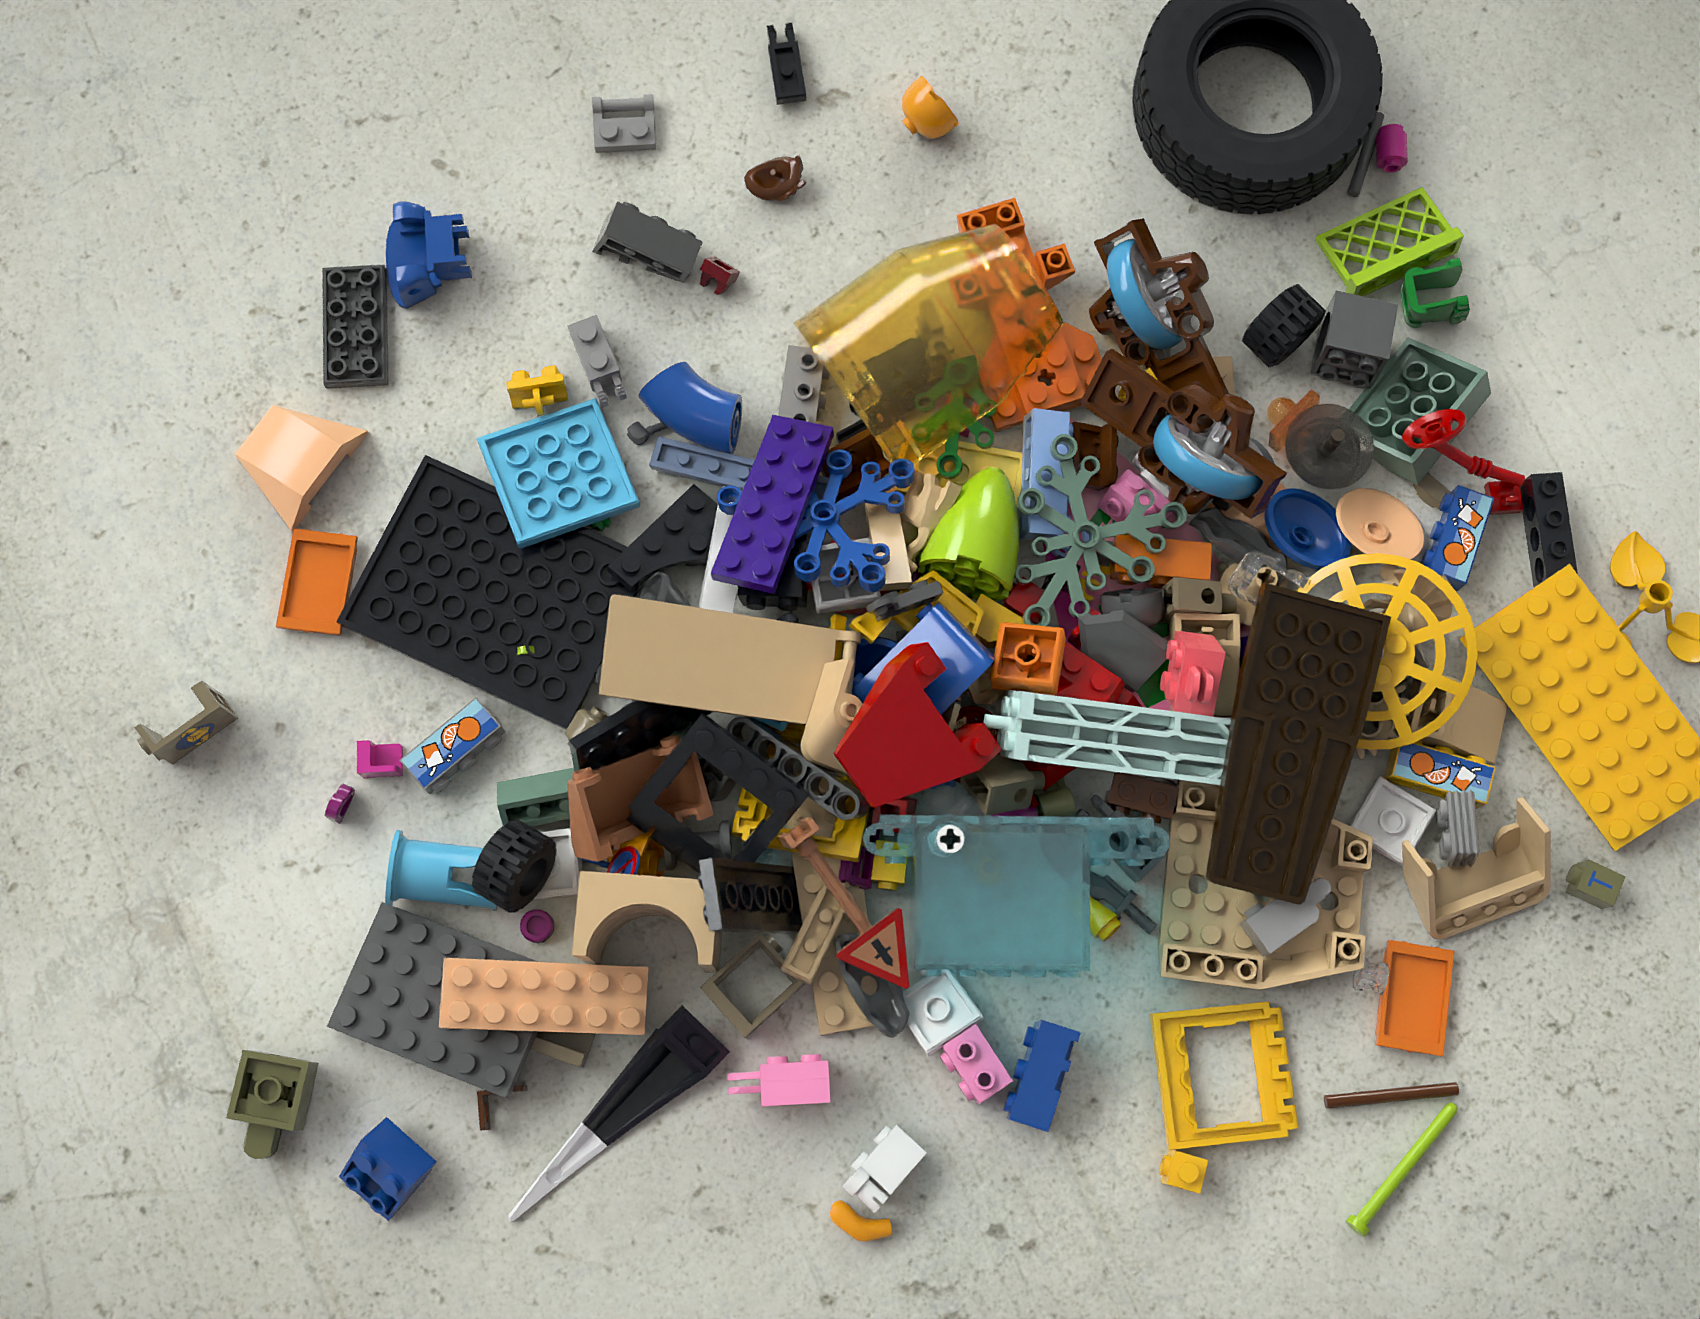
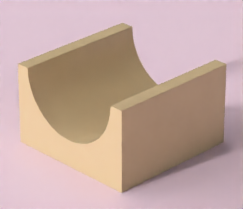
M580 871L572 955L586 964L600 965L603 951L608 941L618 929L628 922L646 916H662L678 921L691 931L697 946L698 965L706 973H716L720 965L722 932L709 931V926L704 920V891L700 887L698 879Z

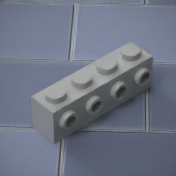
M788 345L778 416L823 425V420H818L819 409H825L827 391L822 390L823 379L829 380L831 361L825 360V349Z

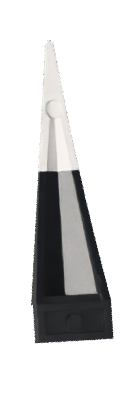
M681 1005L646 1040L508 1216L509 1221H515L599 1152L662 1106L707 1077L730 1051Z

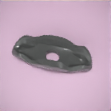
M1217 507L1208 508L1200 512L1190 521V526L1200 530L1214 547L1229 559L1241 565L1244 569L1255 573L1262 567H1270L1277 573L1278 581L1276 585L1280 586L1283 583L1287 571V557L1282 552L1274 550L1269 545L1266 537L1255 527L1242 520L1226 517Z
M844 933L838 935L835 939L836 953L857 938L859 934ZM838 959L839 968L846 986L866 1018L885 1036L894 1038L904 1030L909 1019V1010L904 1001L902 987ZM865 976L873 977L877 983V990L873 995L866 994L861 988V981Z

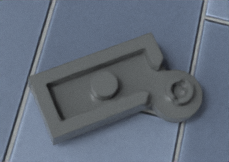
M923 580L909 587L910 591L899 595L897 591L887 593L881 596L879 600L869 604L866 608L868 613H874L877 622L926 605L929 602L937 601L944 592L939 580L928 584L927 580Z

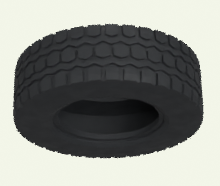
M1169 0L1156 17L1147 35L1133 86L1134 121L1140 142L1143 141V148L1149 159L1153 158V164L1161 174L1165 173V178L1176 188L1178 186L1182 188L1181 192L1192 199L1194 197L1198 198V202L1210 207L1215 205L1218 206L1217 209L1228 212L1237 210V213L1253 214L1254 212L1258 214L1273 213L1276 209L1278 212L1291 209L1295 204L1299 206L1310 201L1313 197L1315 198L1334 184L1344 171L1347 170L1367 137L1379 109L1383 85L1382 63L1380 54H1377L1378 46L1374 35L1370 36L1371 29L1364 18H1360L1361 13L1352 3L1349 4L1347 0ZM1251 46L1270 50L1287 59L1302 74L1311 94L1312 115L1300 125L1279 133L1257 134L1238 129L1221 119L1209 107L1200 90L1197 69L1214 54L1229 48Z

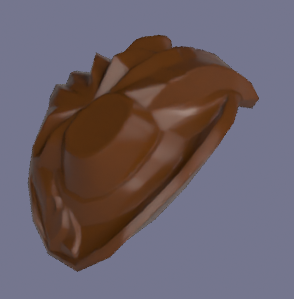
M799 155L795 158L785 156L768 160L748 170L744 177L746 188L752 195L763 200L785 201L806 185V181L800 180L804 168Z

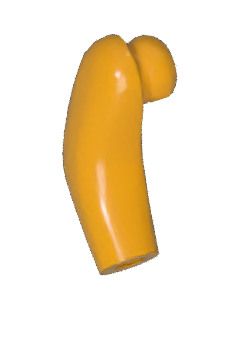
M842 1200L832 1204L830 1209L832 1222L855 1240L866 1242L892 1236L889 1218H864Z

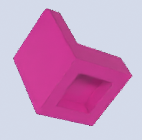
M370 740L357 741V774L363 778L403 776V764L400 762V759L403 757V746L399 743L375 745Z

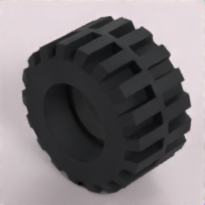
M1299 284L1293 285L1280 293L1259 313L1246 329L1242 342L1268 368L1276 366L1289 357L1315 331L1322 322L1326 310Z
M520 820L506 823L489 839L478 857L472 875L474 891L509 913L518 912L538 895L547 882L555 863L557 854L556 843L553 839Z

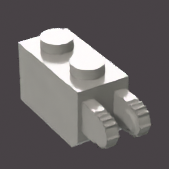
M594 315L567 325L591 389L596 392L602 408L609 405L606 392L602 389L614 384L615 393L620 401L627 399L621 383L622 379L598 316Z
M1318 878V880L1316 879L1311 882L1306 900L1302 904L1274 899L1265 906L1258 902L1244 912L1247 919L1242 921L1240 925L1262 956L1272 953L1318 920L1320 910L1316 904L1331 893L1330 882L1324 878Z

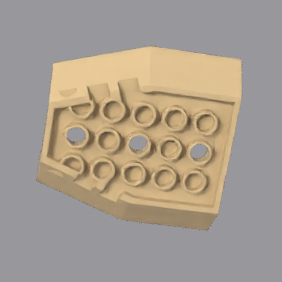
M1178 780L1177 787L1179 792L1172 819L1169 820L1158 935L1160 977L1261 990L1363 969L1366 935H1359L1364 872L1371 870L1373 837L1334 818L1332 819L1312 882L1316 879L1318 880V878H1324L1330 882L1332 889L1330 894L1335 898L1334 908L1330 911L1325 910L1320 906V903H1317L1316 906L1320 911L1316 922L1272 953L1262 956L1240 925L1242 921L1247 919L1244 912L1261 901L1256 899L1254 893L1214 884L1206 879L1220 785ZM1197 875L1204 879L1206 888L1203 893H1194L1189 888V879L1192 876ZM1269 898V900H1268L1267 902H1261V903H1262L1263 906H1265V905H1267L1268 903H1270V902H1271L1272 900H1274V899H1273V898Z

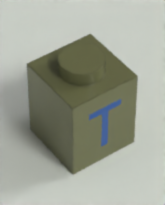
M1588 859L1574 864L1570 868L1566 877V882L1569 884L1565 893L1600 909L1612 907L1615 905L1625 876Z

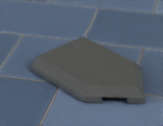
M1125 610L1110 611L1111 613L1091 615V613L1079 614L1081 652L1121 678L1125 683L1124 688L1131 693L1136 692L1167 659L1168 641Z

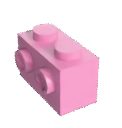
M976 1024L944 1044L941 1048L944 1052L940 1055L942 1062L950 1073L956 1070L962 1080L958 1086L968 1101L974 1099L977 1104H980L1013 1082Z

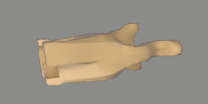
M916 470L915 479L904 497L905 508L900 512L910 572L916 571V556L924 550L933 531L944 514L954 505L962 486L948 481L945 488L939 486L940 481L935 475L928 473L924 475Z

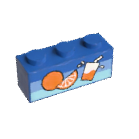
M1460 485L1454 488L1450 494H1444L1439 506V510L1443 511L1440 522H1435L1430 533V539L1433 540L1431 549L1425 551L1421 560V564L1434 570L1440 576L1444 574L1456 592L1467 584L1494 498Z

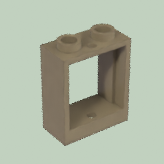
M759 933L700 987L745 1039L805 985L803 981L783 972L792 984L750 1023L717 987L760 947L781 969L785 960L778 953L783 949L771 935L764 938Z

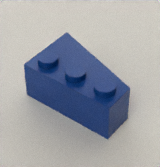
M1045 1020L1035 1022L1034 1027H1027L1022 1044L1027 1047L1024 1060L1018 1059L1013 1078L1018 1079L1014 1092H1008L1003 1111L1008 1112L1006 1119L1045 1132L1049 1131L1061 1095L1060 1089L1065 1072L1069 1071L1071 1065L1069 1058L1074 1041L1078 1042L1081 1032Z

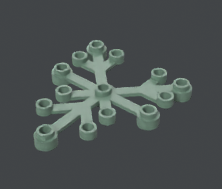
M1068 434L1058 435L1051 442L1050 453L1055 460L1059 461L1063 477L1056 474V471L1051 466H1043L1037 471L1035 478L1040 486H1051L1068 497L1074 521L1046 505L1044 495L1036 488L1025 489L1017 499V506L1023 514L1028 516L1036 514L1067 533L1051 538L1037 537L1030 545L1031 553L1034 556L1044 557L1050 551L1067 547L1071 548L1065 558L1035 565L1021 564L1016 568L1014 578L1019 584L1023 585L1028 584L1034 578L1054 574L1037 604H1033L1025 610L1023 614L1024 624L1047 626L1051 619L1049 608L1065 582L1067 583L1071 598L1069 605L1071 616L1078 618L1079 613L1074 610V605L1077 602L1084 605V612L1082 614L1089 613L1090 605L1084 598L1076 566L1082 554L1088 574L1085 578V585L1091 591H1098L1106 584V577L1100 570L1096 552L1127 570L1129 579L1135 583H1144L1151 579L1155 572V566L1151 559L1145 556L1132 558L1103 539L1129 534L1143 543L1147 552L1158 554L1166 546L1165 538L1161 534H1153L1147 529L1157 526H1163L1167 529L1180 527L1187 519L1185 507L1178 502H1170L1162 507L1159 513L1143 516L1145 511L1154 504L1155 498L1151 491L1141 490L1134 496V505L1124 521L1098 527L1095 523L1088 521L1081 493L1091 476L1099 471L1100 462L1094 456L1085 457L1080 462L1079 472L1076 475L1072 457L1077 452V442ZM1057 445H1065L1067 447V454H1060L1057 451ZM1086 461L1092 462L1095 466L1094 471H1087L1084 463ZM1041 472H1049L1051 474V481L1042 480ZM1140 495L1148 497V505H1142L1139 502ZM1032 498L1035 502V507L1027 508L1024 500ZM1167 512H1173L1175 514V522H1169L1167 520ZM1080 532H1087L1089 534V542H1082L1080 540ZM1152 538L1160 542L1159 549L1151 547L1150 540ZM1036 542H1043L1046 545V551L1043 553L1038 552L1035 548ZM1136 565L1144 569L1143 576H1137L1134 573ZM1027 569L1030 573L1029 579L1024 580L1020 578L1019 570ZM1096 575L1100 578V586L1096 587L1091 584V576ZM1031 613H1038L1040 615L1041 621L1039 624L1031 622Z

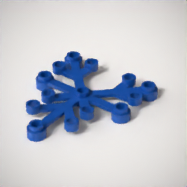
M841 449L834 450L826 458L827 470L830 476L823 499L820 500L813 491L795 538L797 539L812 531L806 552L799 554L794 560L795 573L799 579L805 582H812L819 577L822 570L819 556L826 533L828 532L840 548L836 565L830 570L832 584L836 587H844L850 583L849 567L852 563L858 571L860 586L868 592H877L886 582L885 569L882 565L890 561V549L884 543L867 544L851 541L838 524L840 516L863 503L886 506L887 511L892 514L902 512L905 508L904 495L897 491L886 493V491L895 486L898 488L909 487L915 479V468L911 461L897 459L890 464L889 475L880 479L881 470L879 464L867 462L861 468L862 478L858 491L836 503L842 481L851 473L853 464L849 452ZM869 471L875 472L874 474H867ZM736 486L721 488L717 493L719 509L727 515H733L742 491ZM892 501H899L898 504H891ZM879 552L885 553L883 556H876L875 554ZM865 557L871 558L872 562H868ZM838 574H845L842 578L835 577Z

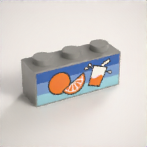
M476 697L402 757L400 762L427 793L431 794L434 791L438 793L451 783L452 780L450 778L459 770L464 772L473 766L477 761L476 756L484 749L489 751L496 747L503 739L501 735L506 731Z

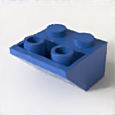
M386 1117L360 1140L340 1173L339 1178L345 1182L350 1190L355 1191L376 1213L381 1214L387 1221H390L423 1183L437 1161Z

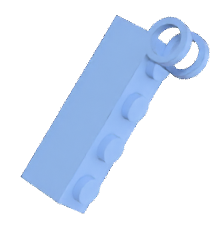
M1033 408L1023 417L1021 493L1028 488L1038 489L1044 495L1046 505L1071 519L1070 515H1067L1068 497L1051 486H1040L1035 478L1037 471L1043 466H1051L1056 471V474L1063 477L1059 461L1051 456L1050 445L1058 435L1068 434L1073 436V425L1069 423L1070 412ZM1059 444L1057 445V451L1065 455L1067 454V447ZM1042 471V480L1051 481V474L1047 471ZM1032 498L1024 500L1027 508L1035 507V502ZM1021 512L1020 539L1051 538L1066 533L1036 514L1028 516ZM1081 532L1082 542H1089V534ZM1071 547L1062 548V549H1063L1065 552L1068 553V551H1069V549H1070ZM1060 550L1051 551L1056 557L1058 554L1063 557L1067 554Z

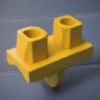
M555 365L544 367L541 370V377L530 378L529 372L525 370L514 371L511 381L506 382L512 409L535 407L537 416L544 415V406L553 405L555 402L567 401L568 393L563 373H559Z

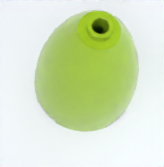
M987 467L986 470L979 471L964 483L954 505L944 514L922 551L918 569L921 577L934 570L962 593H971L970 597L974 600H978L981 593L993 601L1008 597L1009 591L1013 586L1017 568L1019 520L1010 481L1001 469Z

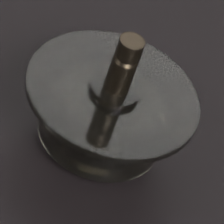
M1320 404L1304 410L1293 420L1286 434L1285 452L1294 472L1308 484L1322 489H1341L1354 484L1367 472L1374 455V441L1367 424L1355 412L1340 405Z

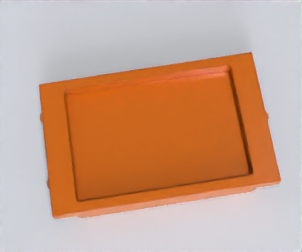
M293 529L276 628L341 636L343 626L336 621L350 596L357 556V536L312 531L310 529Z
M1387 940L1375 1031L1376 1046L1406 1050L1409 1053L1417 1052L1441 1057L1444 1055L1454 950L1442 949L1438 946L1430 947L1412 944L1406 941Z

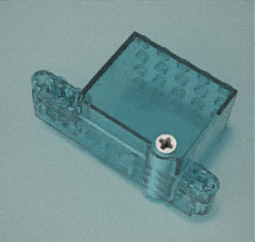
M879 815L878 823L870 825L864 831L862 844L868 853L885 857V863L905 864L906 857H910L909 964L921 976H942L943 969L951 971L956 976H976V970H982L993 977H1011V970H1015L1025 975V977H1046V971L1060 975V977L1077 978L1081 977V971H1090V866H1110V859H1119V866H1144V859L1158 858L1168 851L1170 838L1163 828L1154 826V818ZM893 829L900 830L897 836L899 850H893L894 842L883 843L881 849H876V844L869 840L870 836L876 834V830H881V834L884 837H893ZM1113 833L1117 834L1120 838V847L1116 851L1109 845V838ZM946 835V837L952 838V844L946 845V843H941L940 836ZM1147 838L1153 840V846L1136 845V839Z

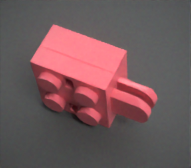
M1175 631L1174 640L1168 641L1166 658L1170 660L1168 671H1163L1160 688L1164 691L1166 700L1169 701L1175 712L1206 716L1214 715L1226 653L1213 635Z

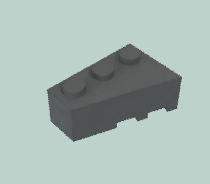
M617 201L603 223L592 252L601 255L602 251L606 250L620 255V262L628 264L630 259L647 265L646 271L683 283L692 271L703 241L696 239V236L688 230H677L669 226L663 218L658 216L650 217L639 212V208L631 203H620Z

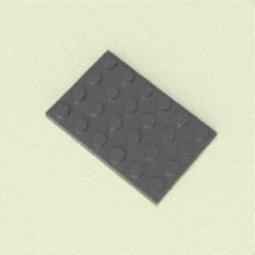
M382 902L327 1027L510 1099L538 1031L439 1028L444 958L538 961L400 908L388 906Z

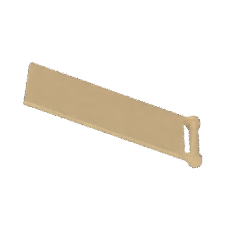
M614 594L610 597L599 694L614 698L806 725L824 665L834 661L836 641L844 643L842 659L851 658L855 660L857 644L861 642V633ZM855 661L845 690L849 694H852Z

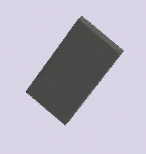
M385 265L322 268L323 385L325 388L388 385L387 270Z

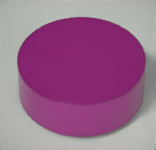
M533 909L522 917L520 931L528 941L542 943L552 936L554 921L547 912Z

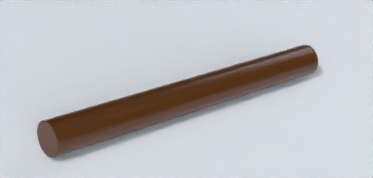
M1457 1082L1324 1095V1105L1326 1109L1457 1096L1459 1095V1087Z

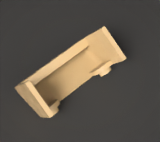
M851 658L825 663L801 740V752L808 761L847 777L849 775L833 753L862 706L859 698L845 692L855 661ZM956 703L951 704L941 714L952 732L954 731L961 706Z
M1523 797L1517 799V822L1501 827L1493 839V849L1479 854L1472 867L1460 865L1457 868L1453 865L1451 868L1447 866L1437 870L1433 861L1429 858H1421L1408 840L1402 842L1404 879L1424 927L1434 939L1448 938L1535 905L1544 900L1550 892L1551 830Z

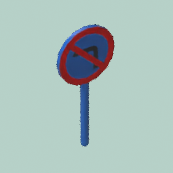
M625 846L614 855L611 862L604 860L597 862L583 858L582 860L607 868L606 873L636 875L640 856L637 849L632 846Z

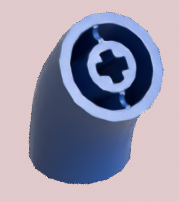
M687 362L676 363L668 367L641 389L638 394L639 399L655 417L675 433L703 447L729 454L734 453L742 419L741 395L727 392L708 383Z

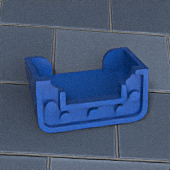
M940 601L935 606L929 602L916 615L920 621L869 673L864 676L859 672L854 677L852 695L859 698L863 704L883 668L890 660L909 644L928 642L946 667V670L923 690L939 713L942 714L994 662L995 657Z

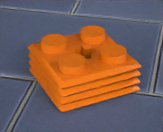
M1001 622L994 653L995 659L990 675L992 688L1056 695L1066 641L1064 629ZM1028 655H1032L1034 658L1030 662H1023V660L1027 659Z

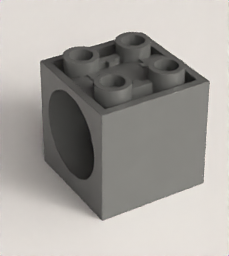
M1336 290L1326 308L1324 318L1319 324L1310 374L1319 376L1327 381L1337 380L1350 383L1357 388H1371L1389 360L1398 305Z

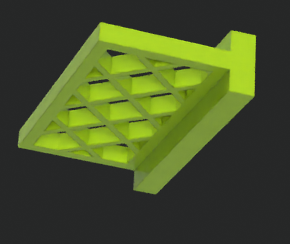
M1420 187L1317 235L1315 241L1347 287L1345 293L1364 297L1404 278L1409 269L1416 267L1424 269L1458 253L1464 235L1458 227L1452 229L1425 189ZM1419 199L1425 207L1424 214L1407 210L1408 203ZM1387 213L1400 216L1398 226L1380 222L1381 216ZM1403 218L1421 221L1419 231L1401 227ZM1425 223L1437 225L1442 233L1438 235L1423 233ZM1361 225L1374 228L1371 238L1353 234L1354 229ZM1377 229L1395 234L1393 243L1375 240ZM1398 235L1416 239L1415 245L1410 248L1396 245ZM1333 238L1346 240L1345 251L1331 248L1327 241ZM1350 242L1369 246L1366 256L1348 252ZM1372 247L1390 252L1389 257L1384 260L1370 258L1369 256ZM1345 260L1363 264L1362 270L1350 275L1344 267Z

